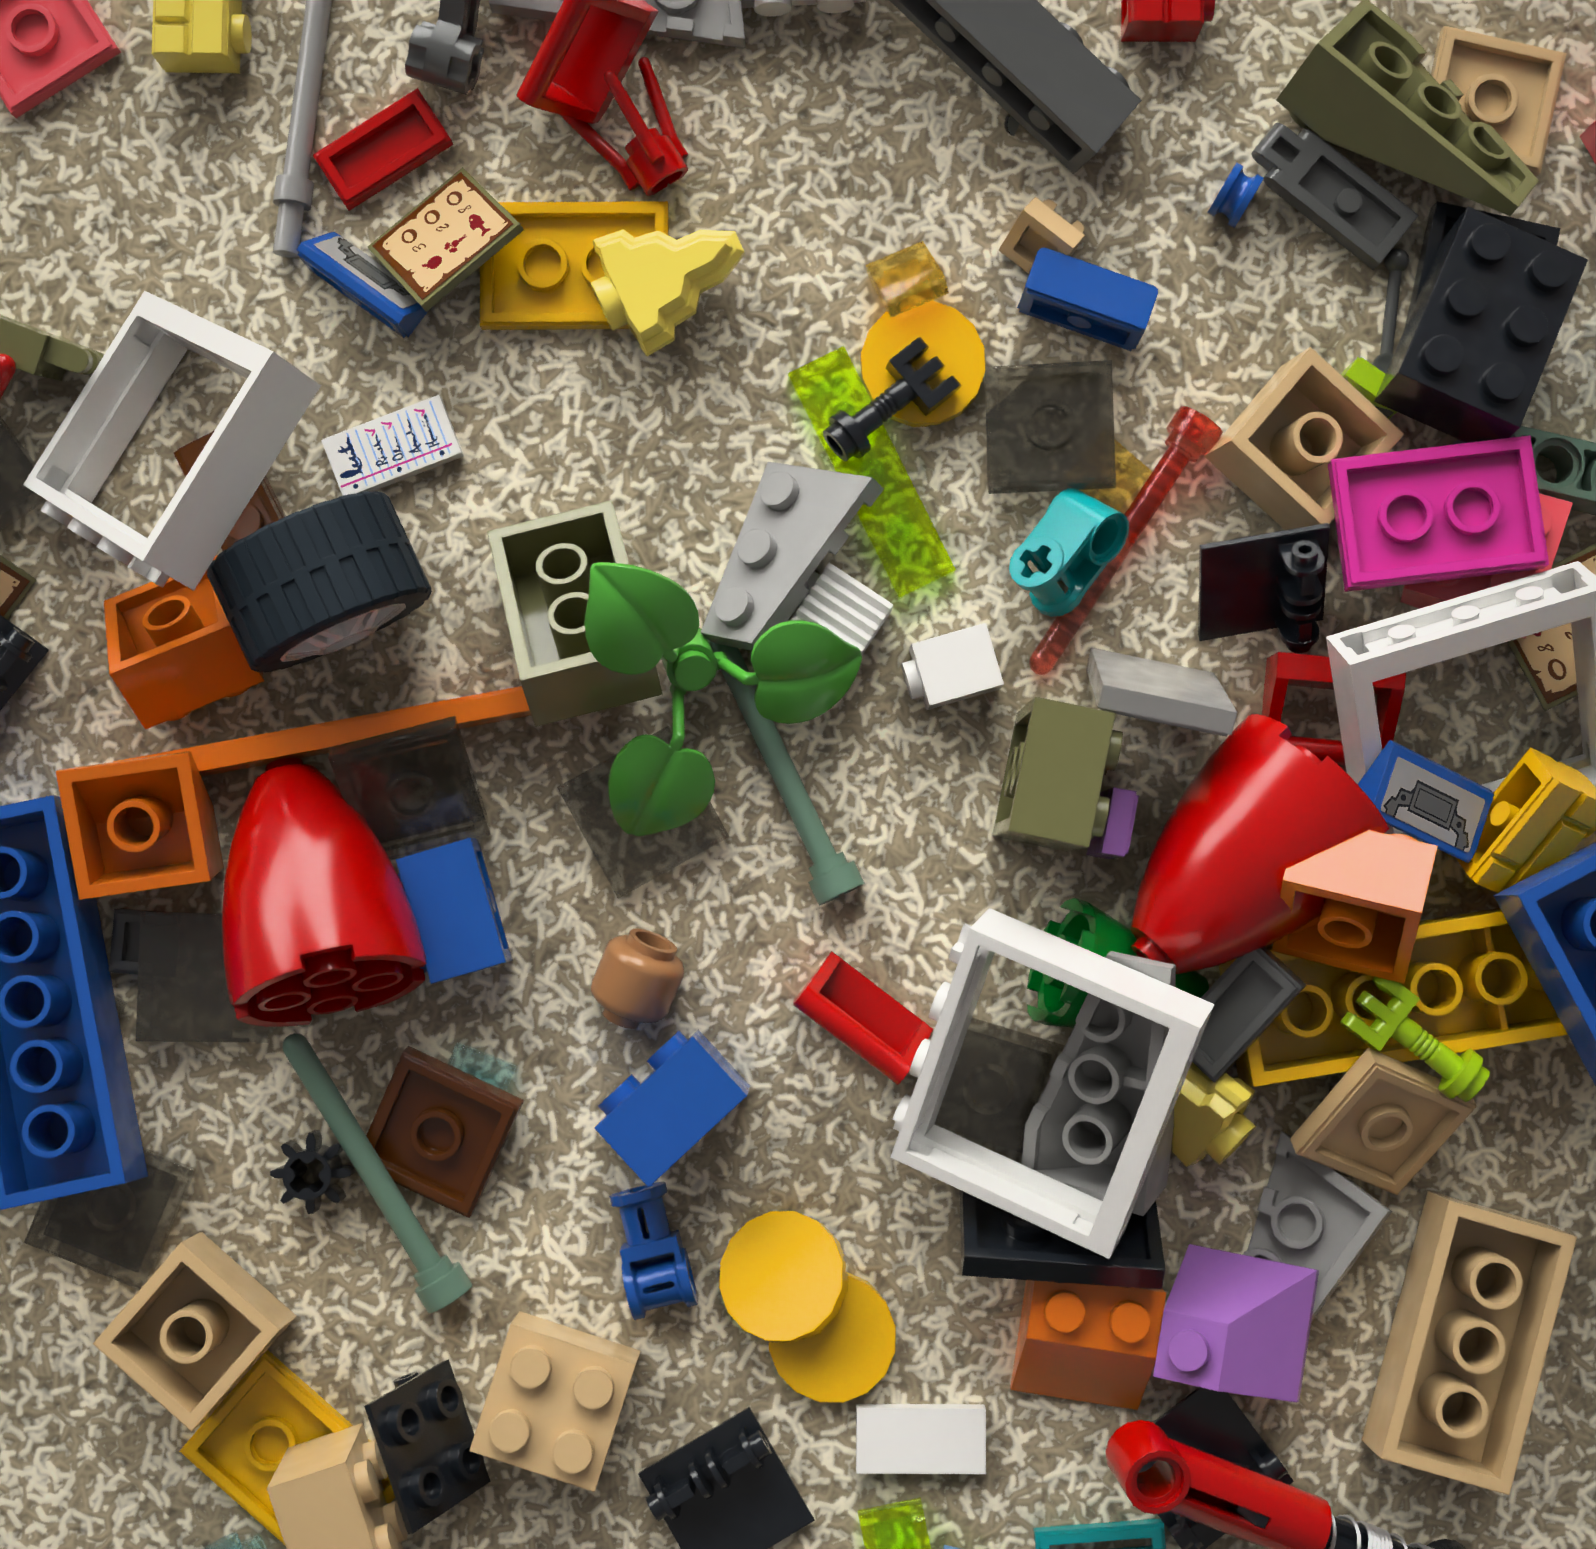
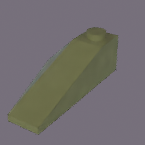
M1362 0L1317 43L1276 99L1277 102L1289 111L1292 119L1299 126L1314 131L1322 139L1509 216L1514 213L1539 182L1491 125L1483 122H1472L1467 117L1459 103V100L1464 95L1451 79L1439 84L1420 63L1427 53L1426 50L1410 33L1369 0Z

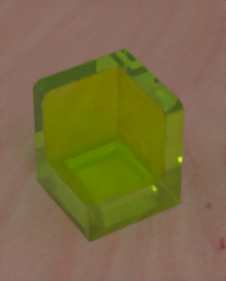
M921 1497L858 1510L865 1549H931Z

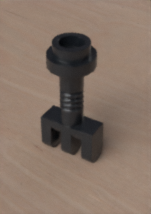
M921 337L914 340L888 361L886 369L896 382L888 387L884 393H881L879 397H876L852 417L845 411L839 410L828 419L830 426L823 431V436L829 447L841 460L848 461L853 456L860 459L871 450V445L867 436L911 401L927 416L961 387L957 379L951 376L942 381L934 390L931 388L928 382L945 368V365L937 356L920 369H915L912 363L921 358L929 348Z

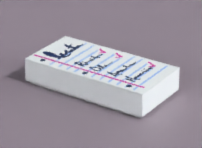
M440 395L321 440L342 496L364 491L373 492L464 457Z

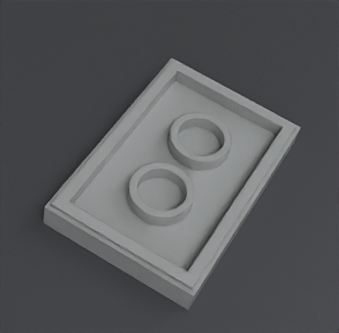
M1090 648L1086 671L1100 710L1225 737L1228 734L1232 735L1237 711L1215 673Z

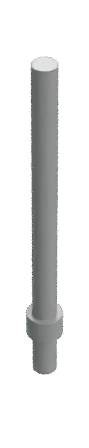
M306 0L284 171L282 175L276 176L273 203L279 207L273 253L287 258L298 257L296 249L300 245L304 210H311L314 183L308 178L332 0Z

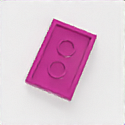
M1531 435L1331 459L1328 464L1345 592L1544 569L1549 565Z

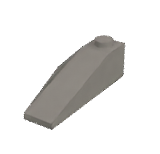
M1110 951L1105 957L1175 987L1176 965L1114 951ZM1088 993L1076 1017L1074 1029L1062 1053L1057 1057L1049 1074L1050 1079L1025 1124L1021 1164L1103 1201L1170 1028ZM1174 1109L1132 1212L1133 1214L1144 1216L1167 1186L1174 1129Z

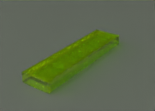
M840 347L787 373L788 379L834 471L873 477L884 488L871 507L863 504L856 515L898 600L954 573L956 569L884 425L882 424L867 436L871 450L860 459L853 456L848 461L841 460L824 439L823 431L830 426L828 419L836 412L842 410L852 417L871 402L845 347Z

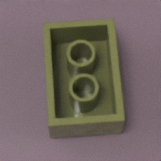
M612 500L487 531L519 678L535 727L663 695L656 666L648 672L636 675L611 671L594 658L585 637L584 620L589 595L591 565L597 562L629 565Z
M1034 697L1018 711L992 836L1066 852L1088 848L1090 840L1094 836L1102 837L1110 803L1109 798L1099 796L1103 775H1106L1107 770L1115 771L1123 739V732L1113 730L1116 713L1040 697Z

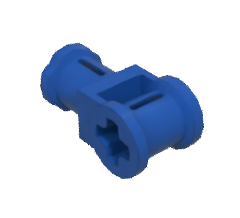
M665 1182L653 1183L649 1188L647 1185H643L609 1196L611 1206L619 1208L627 1241L620 1248L621 1268L625 1293L634 1320L645 1318L646 1311L680 1302H684L687 1307L698 1305L697 1290L686 1248H683L679 1230L670 1231L662 1198L668 1192ZM641 1208L644 1210V1215L649 1233H647L645 1228Z

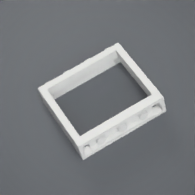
M144 291L23 485L47 500L40 511L64 524L68 529L97 545L96 547L128 565V568L162 588L169 577L194 591L321 385L275 352ZM189 349L247 378L153 531L146 538L93 505L92 502L184 354Z
M1577 561L1327 636L1326 641L1347 774L1358 784L1382 751L1373 682L1571 623L1583 754L1560 762L1580 771L1596 787V576ZM1505 778L1482 784V786L1494 793ZM1388 825L1390 829L1385 833L1404 834L1410 836L1390 825ZM1410 836V837L1416 839V840L1419 841V842H1423V841H1421V840H1419V839H1417V838H1415V837H1413V836Z
M989 908L972 926L966 923L963 924L958 942L951 948L949 960L956 963L957 967L951 984L943 982L932 1003L929 1018L937 1021L932 1039L928 1040L925 1038L913 1058L909 1074L918 1079L912 1096L904 1095L893 1116V1120H895L893 1129L899 1131L890 1158L1110 1259L1127 1228L1215 1004ZM995 953L1170 1028L1103 1201L935 1125Z

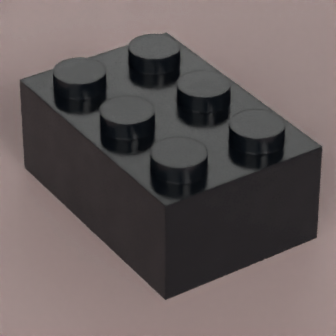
M1468 206L1439 246L1374 402L1465 443L1510 438L1521 427L1588 259Z

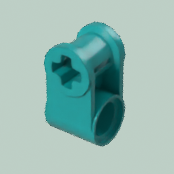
M1068 488L1060 492L1052 500L1046 514L1026 540L1014 551L1009 565L1012 579L1020 588L1030 591L1029 595L1032 604L1042 614L1054 617L1071 612L1080 604L1084 594L1107 564L1120 553L1125 545L1129 533L1127 516L1076 488ZM1028 561H1031L1038 571L1033 573L1028 567ZM1062 580L1067 586L1068 591L1065 593L1057 582Z

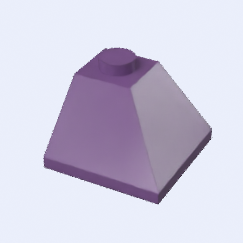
M1189 1244L1163 1311L1153 1377L1219 1392L1299 1402L1319 1270Z

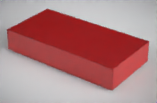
M417 88L313 154V157L348 211H350L454 144Z

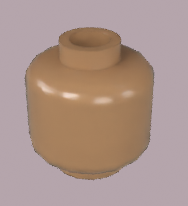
M632 929L628 935H619L609 940L591 983L592 995L604 1007L603 1016L607 1020L620 1027L636 1029L640 1023H656L667 1016L684 977V966L676 955L677 947L674 943L657 933L644 929Z

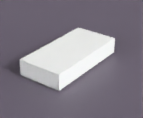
M856 1404V1474H986L985 1405Z

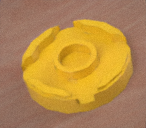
M933 300L907 301L886 311L869 329L860 356L862 381L871 401L879 397L881 393H884L888 387L896 382L886 369L888 361L914 340L921 337L929 348L921 358L912 363L915 369H920L937 356L945 365V368L928 382L931 388L934 390L942 381L951 376L957 379L961 387L927 416L911 401L903 409L897 411L890 419L911 427H930V425H939L960 416L976 398L986 371L984 345L974 324L957 309Z
M770 1211L747 1221L730 1239L720 1262L719 1289L727 1312L744 1331L772 1343L795 1342L819 1334L838 1315L848 1291V1274L846 1273V1263L843 1258L844 1253L840 1242L822 1223L796 1211Z
M846 1272L848 1274V1291L838 1315L819 1334L795 1342H769V1352L778 1374L795 1392L817 1402L844 1403L868 1393L886 1375L895 1354L896 1326L886 1300L868 1281Z

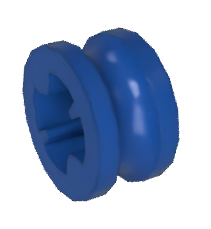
M1236 162L1207 213L1212 216L1218 213L1225 214L1228 218V225L1235 228L1264 178L1258 174L1254 177H1247L1243 173V165Z

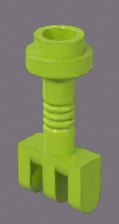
M1374 976L1371 981L1378 989L1392 997L1387 1005H1384L1373 995L1363 991L1355 1002L1376 1018L1369 1027L1359 1016L1347 1012L1341 1019L1340 1024L1376 1051H1381L1390 1037H1392L1402 1046L1408 1048L1410 1052H1414L1415 1056H1419L1421 1060H1424L1428 1066L1442 1076L1438 1086V1090L1449 1099L1457 1096L1464 1102L1471 1100L1481 1090L1490 1075V1071L1482 1066L1484 1059L1472 1049L1466 1050L1458 1056L1446 1045L1433 1038L1431 1034H1428L1426 1030H1423L1420 1025L1407 1016L1420 998L1399 982Z

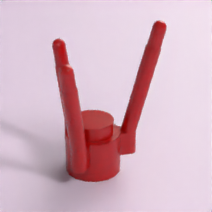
M641 57L638 65L662 136L657 128L648 129L629 94L625 91L616 73L612 70H607L604 73V80L636 135L625 146V150L629 155L627 161L587 122L561 116L620 174L630 191L641 186L647 196H651L666 188L668 183L671 185L687 173L688 167L683 159L688 156V153L677 137L651 62L647 57Z

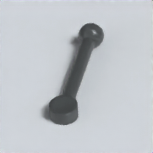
M1401 248L1391 249L1384 259L1385 267L1389 271L1381 349L1380 355L1374 359L1372 365L1385 374L1393 358L1402 271L1409 264V255Z

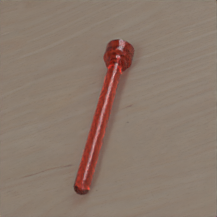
M1179 407L1166 427L1169 433L1165 440V444L1168 447L1166 452L1124 514L1129 522V533L1125 545L1090 586L1080 604L1071 612L1055 618L1029 659V666L1034 673L1045 675L1053 669L1189 461L1197 462L1201 454L1206 455L1220 439L1223 431L1211 419L1190 407Z

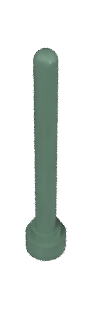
M708 639L713 652H725L730 661L743 670L750 672L739 648L713 643ZM721 669L814 864L808 868L813 877V880L808 883L819 906L840 897L839 895L843 893L846 894L861 887L865 882L855 861L847 862L843 852L836 853L774 722L764 718L758 712L754 702L756 685H744Z
M298 1033L290 1034L283 1042V1052L418 1270L413 1276L419 1285L415 1289V1293L428 1313H433L446 1307L465 1294L473 1284L459 1262L452 1264L447 1255L439 1256L306 1037Z

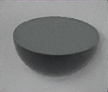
M1008 114L1004 122L1005 130L1008 134L1014 136L1020 123Z

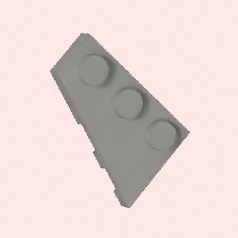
M768 462L700 633L713 643L752 651L756 641L770 627L789 620L810 591L807 580L828 552L834 555L837 554L849 537L844 529L863 504L868 507L872 506L884 488L873 477Z
M1281 1131L1275 1151L1277 1156L1268 1185L1264 1187L1257 1210L1259 1214L1248 1249L1244 1251L1243 1255L1319 1270L1312 1314L1313 1321L1392 1211L1339 1171L1297 1155L1290 1140L1291 1136Z

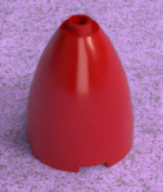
M1248 715L1235 728L1232 735H1229L1209 757L1188 785L1166 821L1151 853L1138 890L1131 923V931L1137 940L1131 948L1138 957L1176 965V974H1182L1223 964L1274 943L1288 933H1293L1319 917L1326 900L1324 897L1296 891L1291 912L1288 905L1280 897L1286 868L1368 830L1385 834L1390 828L1366 793L1329 756L1321 761L1306 748L1300 745H1292L1287 741L1292 735L1287 725L1265 715Z
M284 758L269 763L265 767V772L255 779L242 807L230 846L224 881L222 911L223 957L229 1001L235 1008L237 1020L246 1024L264 1027L309 1025L312 1021L311 1014H330L354 1006L356 1012L388 1004L412 992L426 980L424 970L420 968L426 964V954L416 918L402 882L385 849L364 817L345 794L316 767L303 764V761L298 758Z

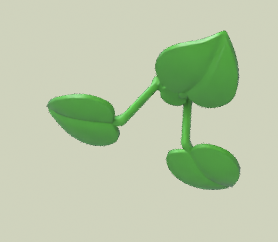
M611 562L593 563L590 568L589 595L584 626L585 637L594 658L611 671L629 675L648 672L661 659L667 676L672 683L670 686L672 694V738L670 744L653 735L643 734L636 736L623 746L612 763L609 773L608 795L612 813L618 825L627 834L644 836L685 825L698 817L711 801L714 793L715 778L709 760L703 753L697 750L682 748L685 739L684 695L686 691L703 689L714 679L717 670L722 669L744 685H756L754 702L758 712L764 718L777 723H802L822 715L846 694L854 682L861 665L862 655L860 649L817 623L803 620L781 622L770 627L756 641L751 652V664L755 672H747L730 661L725 652H713L708 639L700 633L702 629L699 628V614L694 600L678 583L659 573L634 565Z

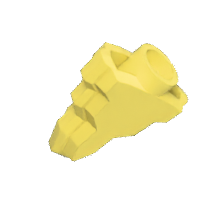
M623 229L593 240L594 249L601 261L605 276L590 284L612 331L628 324L629 329L638 340L640 348L646 356H649L675 340V327L696 314L700 294L724 282L743 258L745 252L735 231L699 230L676 240L660 231L634 238Z
M1192 1062L1174 1106L1172 1152L1186 1167L1198 1163L1206 1154L1219 1165L1223 1163L1256 1128L1243 1114L1255 1090L1240 1078H1232L1227 1073H1224L1214 1083Z

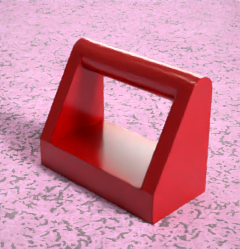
M564 0L516 96L522 102L534 108L591 124L598 123L614 98L604 80V73L607 70H612L616 73L620 82H622L659 10L644 0Z
M1277 652L1269 656L1266 661L1262 715L1281 722L1288 685L1334 690L1329 657ZM1406 672L1373 682L1374 694H1378L1376 710L1382 750L1389 740L1394 741L1405 692ZM1292 735L1287 739L1292 745H1300L1306 748L1321 761L1329 756L1339 766H1346L1342 740Z
M832 951L793 1001V1006L896 1085H899L908 1074L921 1042L925 1038L928 1039L933 1031L932 1027Z

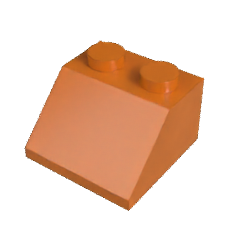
M207 570L194 591L169 577L163 588L153 582H149L104 601L109 675L145 730L165 721L179 720L197 708L225 697L238 696L246 692L250 687L264 682L263 672L251 670L207 576Z
M191 751L56 771L79 900L211 881L224 868L214 807Z
M1368 830L1286 868L1280 897L1288 905L1291 913L1296 891L1324 897L1326 900L1319 917L1274 942L1272 951L1405 984L1438 846L1419 842L1404 834H1384Z
M1026 1280L1010 1390L1138 1410L1156 1361L1166 1292L1163 1288H1125L1119 1286Z

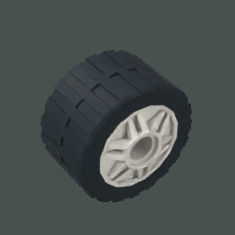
M364 491L340 496L285 516L235 542L231 547L217 555V558L211 562L207 570V576L251 670L260 673L289 668L355 644L424 604L425 600H428L432 592V588L389 496L378 491Z

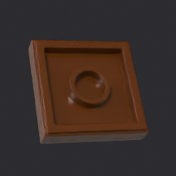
M408 1046L402 1052L366 1136L396 1184L470 1218L488 1183L524 1100Z

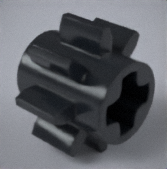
M314 1130L308 1133L306 1149L304 1150L298 1143L292 1140L281 1146L283 1153L289 1159L285 1165L270 1171V1176L283 1178L284 1186L287 1189L280 1200L283 1204L294 1198L306 1200L305 1208L307 1213L313 1214L320 1209L322 1203L321 1195L323 1194L334 1203L344 1200L346 1194L338 1185V1182L341 1178L351 1176L357 1171L352 1165L342 1164L339 1154L343 1151V1148L339 1142L330 1147L322 1145L320 1130ZM318 1159L324 1166L318 1175L320 1180L309 1185L302 1178L308 1169L306 1164Z

